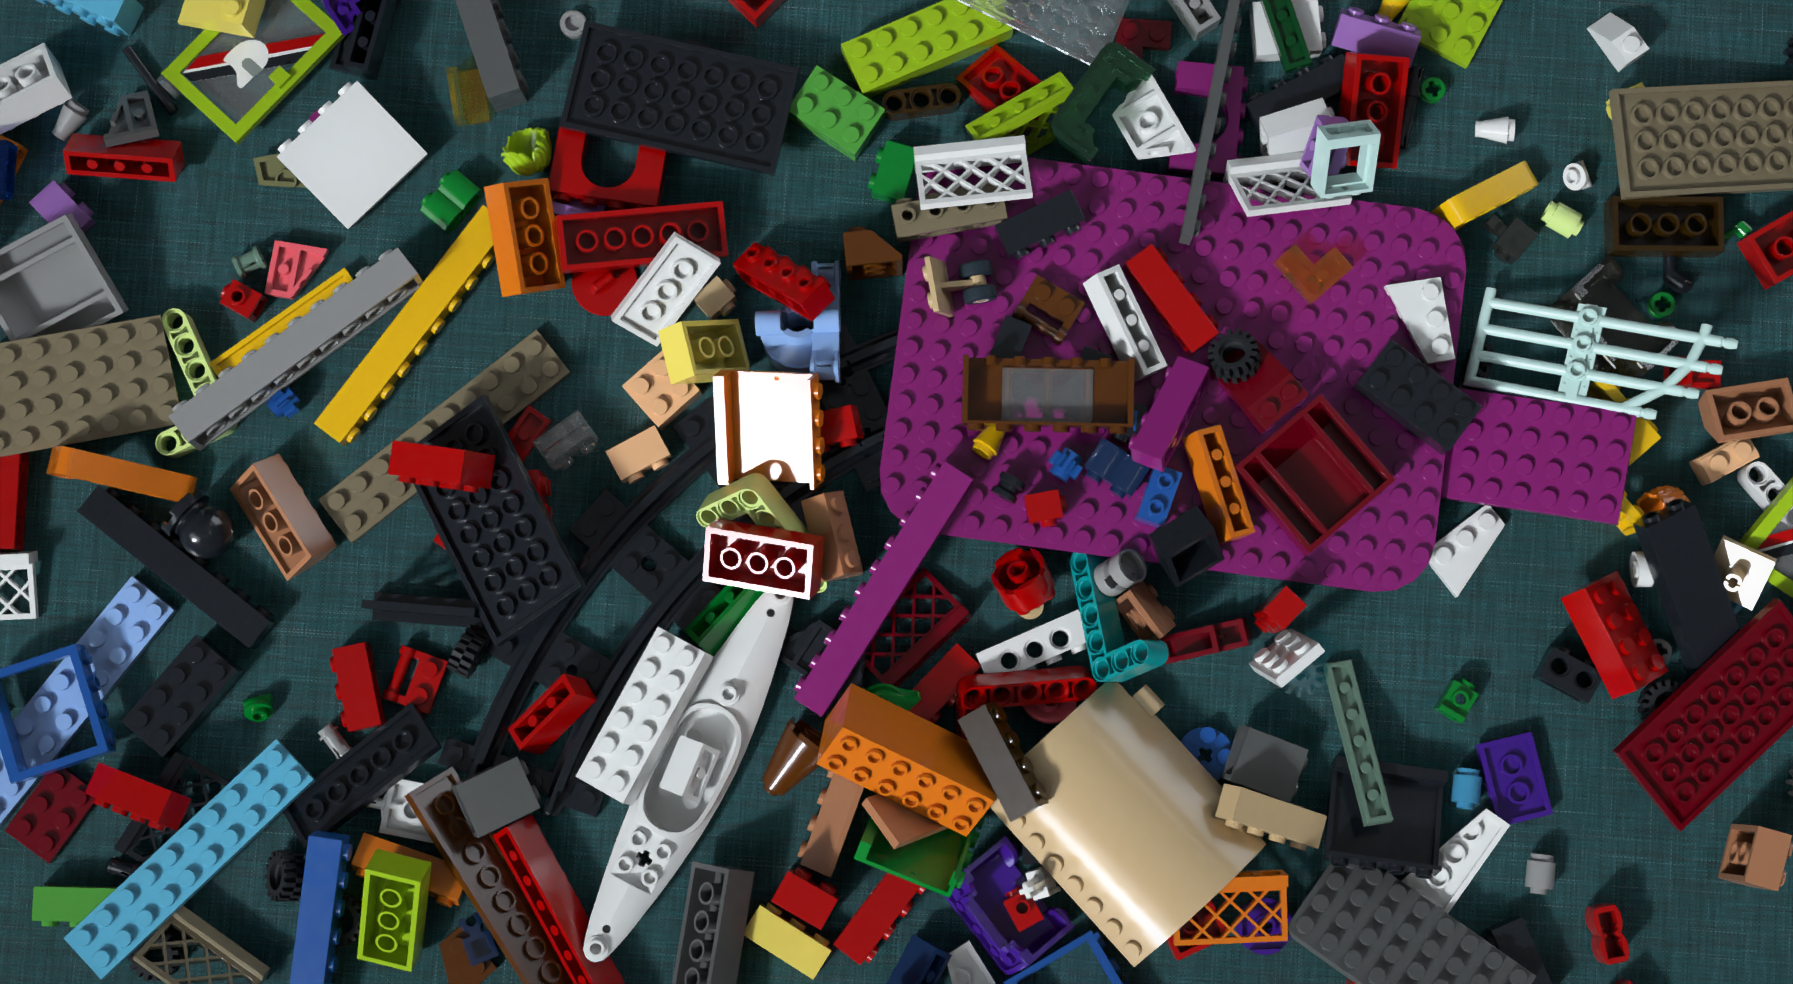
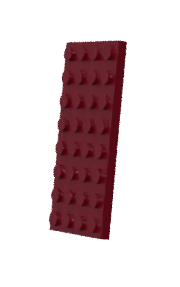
M1774 598L1612 750L1672 826L1680 832L1793 726V616L1781 600Z

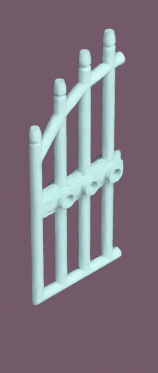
M1486 287L1463 385L1546 401L1602 408L1652 420L1656 419L1658 411L1651 408L1643 409L1640 406L1664 394L1678 397L1685 396L1689 399L1699 398L1700 390L1677 385L1690 371L1722 375L1724 366L1698 360L1705 345L1737 349L1739 341L1734 338L1712 335L1713 326L1709 324H1701L1699 332L1606 317L1607 308L1598 307V305L1578 303L1577 311L1495 298L1497 289ZM1492 308L1574 322L1571 337L1567 338L1489 324ZM1604 327L1694 344L1687 358L1601 344L1599 341L1602 328ZM1486 335L1568 350L1565 363L1562 365L1484 351ZM1596 354L1677 369L1663 382L1596 371L1593 370ZM1483 361L1561 375L1558 391L1476 377L1479 363ZM1590 381L1645 390V392L1622 403L1587 397Z

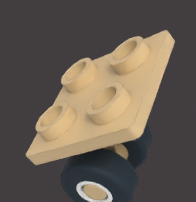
M932 256L924 257L925 265H923L922 270L925 280L929 282L930 292L927 293V299L930 308L935 313L947 317L955 316L951 296L953 291L965 289L963 291V298L965 304L968 305L982 304L997 298L995 285L986 283V277L993 273L990 260H975L961 264L958 269L962 280L949 282L946 263Z

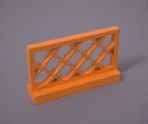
M1284 870L1240 871L1219 892L1226 901L1215 912L1206 904L1204 907L1212 913L1211 917L1202 926L1191 918L1189 921L1198 930L1191 938H1180V929H1178L1173 934L1174 946L1288 941V875ZM1256 891H1261L1257 896L1253 893ZM1268 891H1279L1280 901L1272 909L1261 900ZM1240 892H1248L1255 898L1244 910L1233 902ZM1259 902L1269 913L1257 924L1247 914ZM1229 904H1232L1241 914L1229 925L1219 915ZM1279 909H1280V917L1276 914V912H1277ZM1274 916L1280 921L1281 934H1268L1262 927ZM1246 917L1255 928L1248 935H1239L1234 928ZM1217 918L1227 928L1220 936L1212 937L1205 930ZM1259 930L1263 933L1262 935H1255ZM1230 932H1232L1235 936H1227V935H1228ZM1203 933V934L1206 935L1207 937H1199V936Z

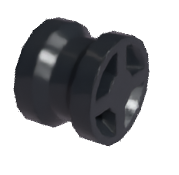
M1002 471L999 475L1000 481L992 487L991 492L1015 505L1018 492L1022 491L1026 484Z

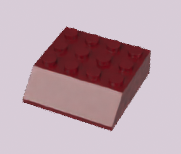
M1322 394L1317 396L1235 466L1249 492L1304 556L1311 553L1395 481V478Z

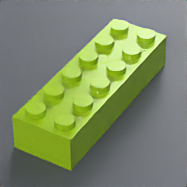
M943 0L842 43L841 52L859 93L870 99L1012 38L1013 27L1001 0Z

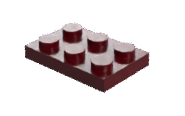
M68 768L45 775L5 829V832L47 863H53L95 806L93 803L95 798L84 794L88 783Z

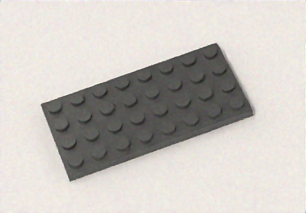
M1330 863L1288 923V936L1355 984H1532L1536 978V975L1382 868H1376L1375 871H1366L1359 869V865L1348 864L1347 867H1338Z

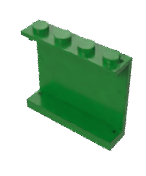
M985 813L967 837L948 828L896 849L891 846L870 816L854 859L950 898L954 887L960 889L966 873L961 871L962 867L967 869L973 853L968 851L969 847L975 848L980 835L975 830L976 828H982L987 814Z

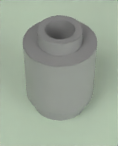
M1530 853V860H1527L1525 887H1530V893L1547 895L1548 889L1554 890L1556 863H1553L1554 856Z

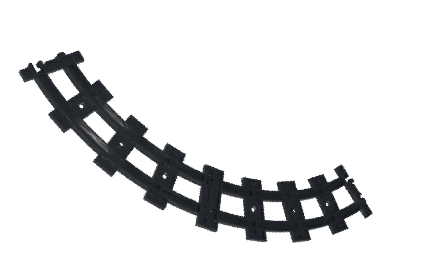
M841 322L840 381L845 380L846 384L841 385L840 382L835 383L834 380H819V383H822L823 394L820 400L825 410L846 405H856L864 438L859 439V443L857 442L855 446L841 448L839 445L821 456L822 464L825 465L826 470L825 478L815 490H810V483L770 481L806 528L807 524L801 501L809 498L849 472L856 470L867 493L881 487L880 464L888 410L868 371L895 360L899 328L855 346L844 322ZM714 395L673 426L689 449L657 476L627 507L605 489L569 529L570 532L590 548L576 565L586 588L502 646H494L492 642L486 653L510 666V669L494 698L475 744L472 745L447 737L438 764L450 768L453 766L454 769L467 773L465 778H468L478 773L481 765L491 767L510 758L502 755L510 736L508 728L517 720L535 682L549 688L563 673L568 674V666L575 665L578 671L572 676L585 679L597 700L576 720L554 771L551 772L525 763L529 770V775L526 777L530 786L535 785L539 794L543 792L548 794L542 813L545 815L558 816L564 806L594 817L598 816L605 793L589 784L581 782V779L576 777L577 772L657 627L667 631L674 622L684 631L721 591L714 583L702 581L705 545L688 561L649 527L679 495L706 472L710 474L718 485ZM870 429V433L865 434L864 430ZM747 513L732 520L755 524ZM653 559L655 561L653 569L645 567L646 560ZM613 568L652 604L644 612L610 660L565 634V631L608 571Z

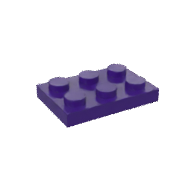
M1532 732L1475 744L1492 813L1508 824L1553 814Z

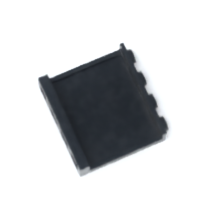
M1336 755L1331 762L1323 860L1331 861V865L1338 867H1347L1348 864L1359 865V869L1366 871H1375L1376 868L1387 869V873L1394 875H1403L1404 872L1415 873L1417 878L1432 879L1433 876L1441 872L1442 866H1438L1443 788L1448 782V771L1378 761L1394 820L1389 823L1364 827L1346 756Z

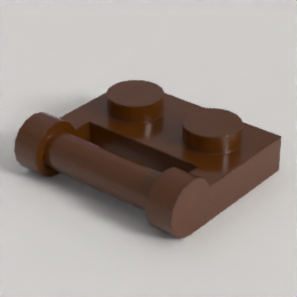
M1037 275L1012 317L1031 324L1032 327L1053 339L1052 342L1060 346L1084 307L1085 302ZM1029 304L1062 323L1061 328L1057 329L1027 311L1026 309Z

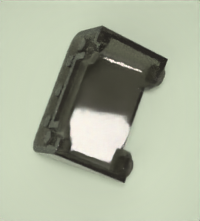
M1610 255L1597 264L1550 306L1577 311L1578 303L1598 305V307L1607 308L1606 317L1650 324L1617 288L1616 285L1621 281L1623 272ZM1549 318L1564 337H1571L1574 322ZM1660 321L1655 324L1659 326L1675 328L1671 323L1666 321ZM1604 327L1602 328L1599 341L1601 344L1664 355L1680 342V340ZM1596 354L1593 369L1640 378L1656 364Z

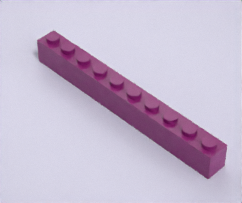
M944 461L942 465L940 463L936 464L929 475L933 479L927 489L922 487L914 499L917 502L916 507L912 512L907 510L899 522L902 529L897 536L892 534L885 544L884 549L888 551L882 560L877 558L871 566L869 572L872 576L867 584L863 581L854 593V596L857 597L852 607L847 605L839 617L842 621L837 631L832 629L824 640L827 647L822 654L817 652L810 662L809 667L813 669L808 677L802 676L796 684L794 690L797 691L794 699L819 716L823 717L828 712L975 481V478L950 462Z

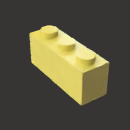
M768 902L765 906L761 903L746 926L744 936L814 980L832 951V948L828 946L830 941L818 933H815L813 937L805 932L806 926L795 918H791L788 921L780 916L783 911Z

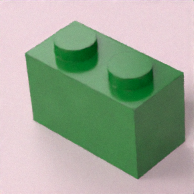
M887 140L884 148L879 147L875 163H879L877 174H871L868 189H872V198L896 204L897 200L906 198L915 168L913 147Z

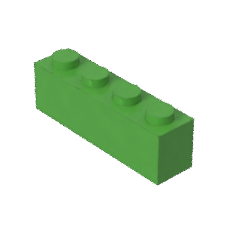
M34 886L32 921H41V926H59V921L70 922L69 927H76L118 887Z

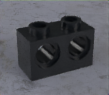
M1560 645L1557 648H1547L1532 678L1581 704L1589 703L1601 681L1594 663L1584 658L1580 661L1572 657L1573 652ZM1554 659H1558L1562 663V671L1559 674L1554 673L1551 668V663ZM1580 672L1584 673L1587 677V683L1584 687H1580L1576 681V677Z

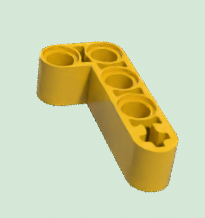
M1522 161L1453 196L1430 213L1439 215L1457 231L1468 222L1532 190L1539 183L1527 162Z

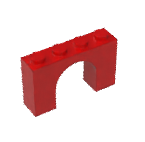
M559 127L549 179L551 198H554V201L563 204L576 201L590 208L602 205L608 206L610 210L660 206L669 152L639 146L636 166L631 177L619 186L604 188L593 184L584 175V165L589 143L588 135Z

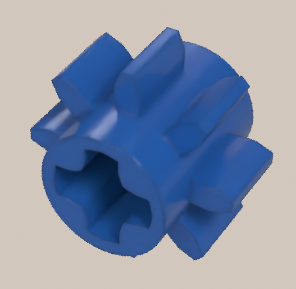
M287 386L282 391L279 390L271 396L266 404L278 418L282 415L291 418L299 411L296 404L301 399L290 386Z
M1066 447L1062 452L1055 450L1048 461L1052 464L1049 471L1063 482H1067L1070 477L1076 480L1083 470V467L1079 465L1082 458Z

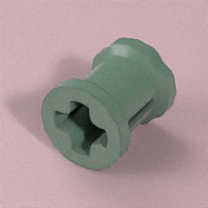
M257 245L253 246L251 251L240 256H231L233 265L242 279L246 277L247 273L258 268L265 269L268 267Z

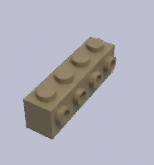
M987 183L981 190L985 193H992L997 188ZM958 188L953 193L957 196H964L969 191L965 188ZM927 194L925 195V200L936 199L940 196V194ZM912 198L897 200L895 205H891L897 243L994 226L1008 218L1004 201L921 210L920 200L912 201Z

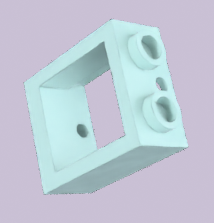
M1370 119L1317 126L1310 185L1320 198L1332 199L1336 196L1360 195L1361 193L1373 192L1381 133ZM1360 146L1357 171L1355 173L1327 176L1331 149Z

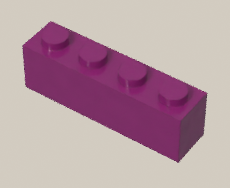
M1180 356L1177 357L1174 365L1170 364L1168 366L1162 388L1158 387L1156 389L1150 411L1146 410L1144 412L1138 434L1134 433L1130 439L1129 449H1131L1132 461L1164 473L1211 381L1208 366Z

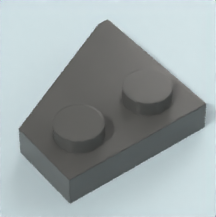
M148 90L120 96L116 105L117 110L113 113L110 120L111 128L109 133L104 134L103 138L107 148L159 136Z

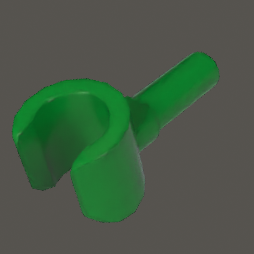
M1741 221L1724 234V242L1735 234L1742 240L1753 229L1745 221Z

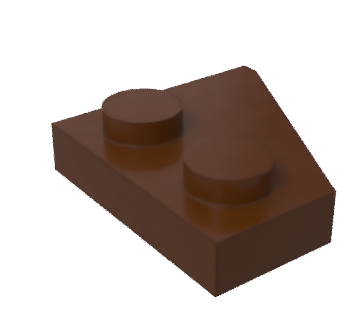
M460 926L439 944L448 983L481 984L499 967L492 959L471 967L461 941L469 936Z

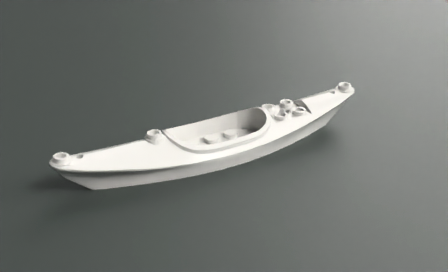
M764 592L752 605L714 656L633 806H629L590 916L583 947L584 954L590 961H603L631 932L679 869L721 803L742 761L762 711L786 635L794 597ZM681 735L721 751L700 803L659 787ZM647 850L650 852L649 858L652 859L651 864L645 863L643 865L639 854L640 852L643 854Z

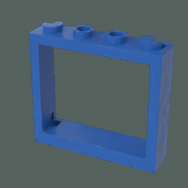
M72 644L0 669V750L11 784L23 783L117 751L114 738L116 734L113 728H109L106 718L109 717V711L106 703L101 701L98 692L101 690L100 681L95 674L93 675L90 666L93 662L92 656H89L84 645ZM70 656L97 746L28 769L1 679Z
M1090 929L1035 960L1028 967L1003 979L1004 984H1017V982L1087 941L1111 983L1129 984L1127 981L1121 982L1117 975L1121 971L1113 956L1107 958L1102 950L1106 947V944L1099 932L1093 934Z

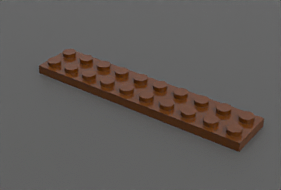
M453 766L405 795L404 797L523 984H573L494 840V831L480 838L473 836L451 788V785L461 781Z

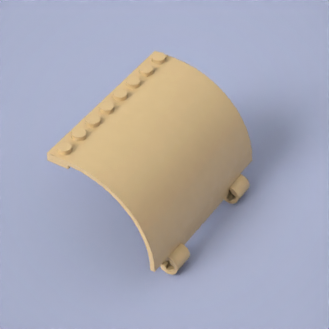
M1105 682L1024 755L1031 761L1033 773L1037 781L1044 786L1049 803L1010 822L996 793L995 801L990 808L1135 967L1216 896L1263 849L1266 843L1260 836L1247 833L1248 827L1242 825L1241 830L1225 826L1226 820L1215 817L1223 788L1155 715L1165 704L1151 688L1145 684L1131 697L1118 682Z

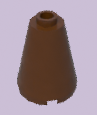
M792 717L787 722L762 777L763 788L769 794L784 796L819 767L816 763L822 733L801 719L795 723V717Z

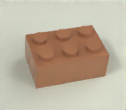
M1731 824L1718 878L1748 887L1779 891V887L1784 884L1786 879V870H1784L1786 859L1791 856L1793 851L1792 835L1756 825Z

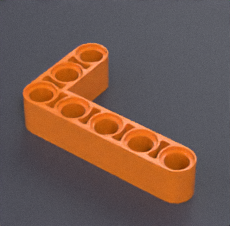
M55 446L52 448L46 474L61 478L79 479L178 502L187 493L194 495L197 477L65 446Z

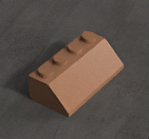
M280 454L253 463L230 488L287 581L323 560L337 547L332 535L325 528L317 511L308 501L303 489L298 485Z
M828 771L827 777L831 778L828 789L822 788L817 801V804L822 805L818 816L812 815L807 830L812 832L808 842H802L797 857L802 858L801 865L832 877L865 787Z

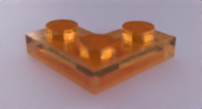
M1296 244L1273 263L1309 305L1315 302L1353 268L1336 247L1332 248L1319 261L1313 264Z

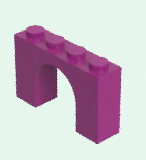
M1178 61L1175 72L1174 94L1208 98L1215 64ZM1227 65L1232 67L1229 83H1224L1222 92L1227 93L1224 108L1221 109L1225 117V130L1218 139L1212 141V143H1217L1213 160L1208 159L1207 168L1212 169L1210 178L1223 179L1227 160L1241 159V156H1237V145L1241 146L1243 141V129H1239V121L1244 119L1246 103L1241 102L1242 92L1247 91L1248 76H1243L1244 67ZM1193 143L1196 149L1193 153L1168 156L1166 174L1192 176L1199 143Z

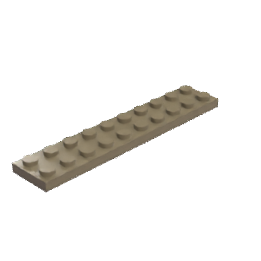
M536 329L394 441L419 442L482 395L489 397L503 426H505L522 413L528 405L531 406L572 373ZM392 442L318 499L353 544L418 494L414 484L399 482V476L388 474Z

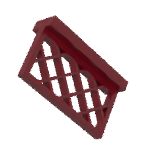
M926 568L921 570L910 581L898 600L899 602L901 599H913L912 614H897L896 603L893 608V614H889L887 617L892 618V633H877L872 641V652H867L866 656H871V663L866 659L865 666L882 684H891L899 687L972 618L967 609ZM926 577L933 584L932 595H917V584ZM936 588H937L943 595H936ZM913 589V595H907ZM932 599V614H916V600ZM936 599H948L954 607L947 614H936ZM896 618H912L911 633H896ZM916 618L931 619V629L927 633H915ZM935 619H941V620L935 625ZM876 637H892L891 652H876ZM896 637L911 638V648L906 653H895ZM915 638H921V639L915 644ZM891 657V667L881 675L875 668V658ZM895 657H901L897 662H895Z

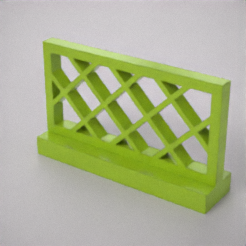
M1060 71L970 122L965 127L973 141L1021 136L1026 127H1033L1029 136H1025L1026 155L1028 156L1082 125L1073 97L1076 95L1074 88ZM1063 102L1061 107H1055ZM1050 113L1057 114L1052 123L1046 122ZM1065 115L1072 116L1071 120L1060 124ZM1016 129V131L1014 132V134H1008V133H1010V132H1012L1013 130ZM1041 129H1048L1045 135L1037 138Z

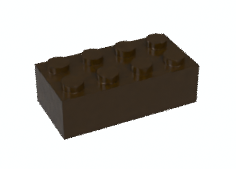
M1612 196L1604 202L1605 257L1676 256L1685 258H1715L1725 251L1723 197L1662 196L1621 200V196Z

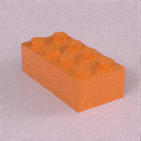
M548 178L504 182L484 187L502 297L566 288L564 274L560 272L555 217Z

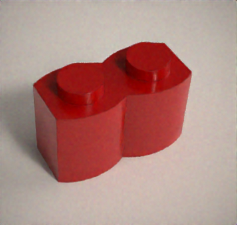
M1610 903L1587 906L1585 909V921L1589 931L1593 934L1591 946L1595 958L1598 962L1607 965L1628 961L1629 946L1626 938L1621 933L1623 922L1619 909L1615 904Z

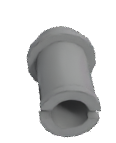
M330 723L318 732L321 736L319 740H324L336 758L339 759L352 747L349 746L337 729L339 727Z

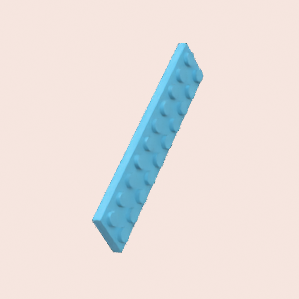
M275 739L64 937L65 941L101 980H105L316 781L315 778L279 740Z

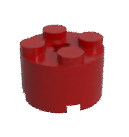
M1016 548L1006 552L996 561L994 574L991 572V580L1006 607L1016 611L1019 615H1026L1031 610L1040 607L1046 601L1051 600L1056 593L1054 589L1055 581L1042 555L1037 550L1031 548V551H1023L1022 548Z

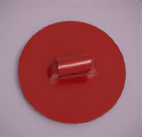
M633 267L576 272L572 276V291L577 302L586 311L599 316H610L637 282V275Z

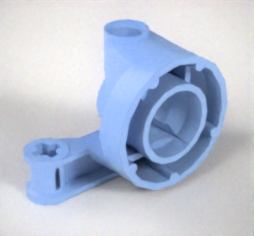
M835 260L834 263L819 264L817 261H812V274L816 276L822 275L831 284L829 289L835 299L813 321L808 320L786 306L773 311H756V336L761 337L767 358L780 371L819 373V380H834L835 383L840 382L841 263L840 260ZM799 326L812 327L810 330L806 328L799 332L792 331L793 328Z

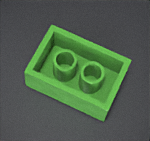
M817 65L793 99L789 115L790 120L855 162L886 118L884 108Z

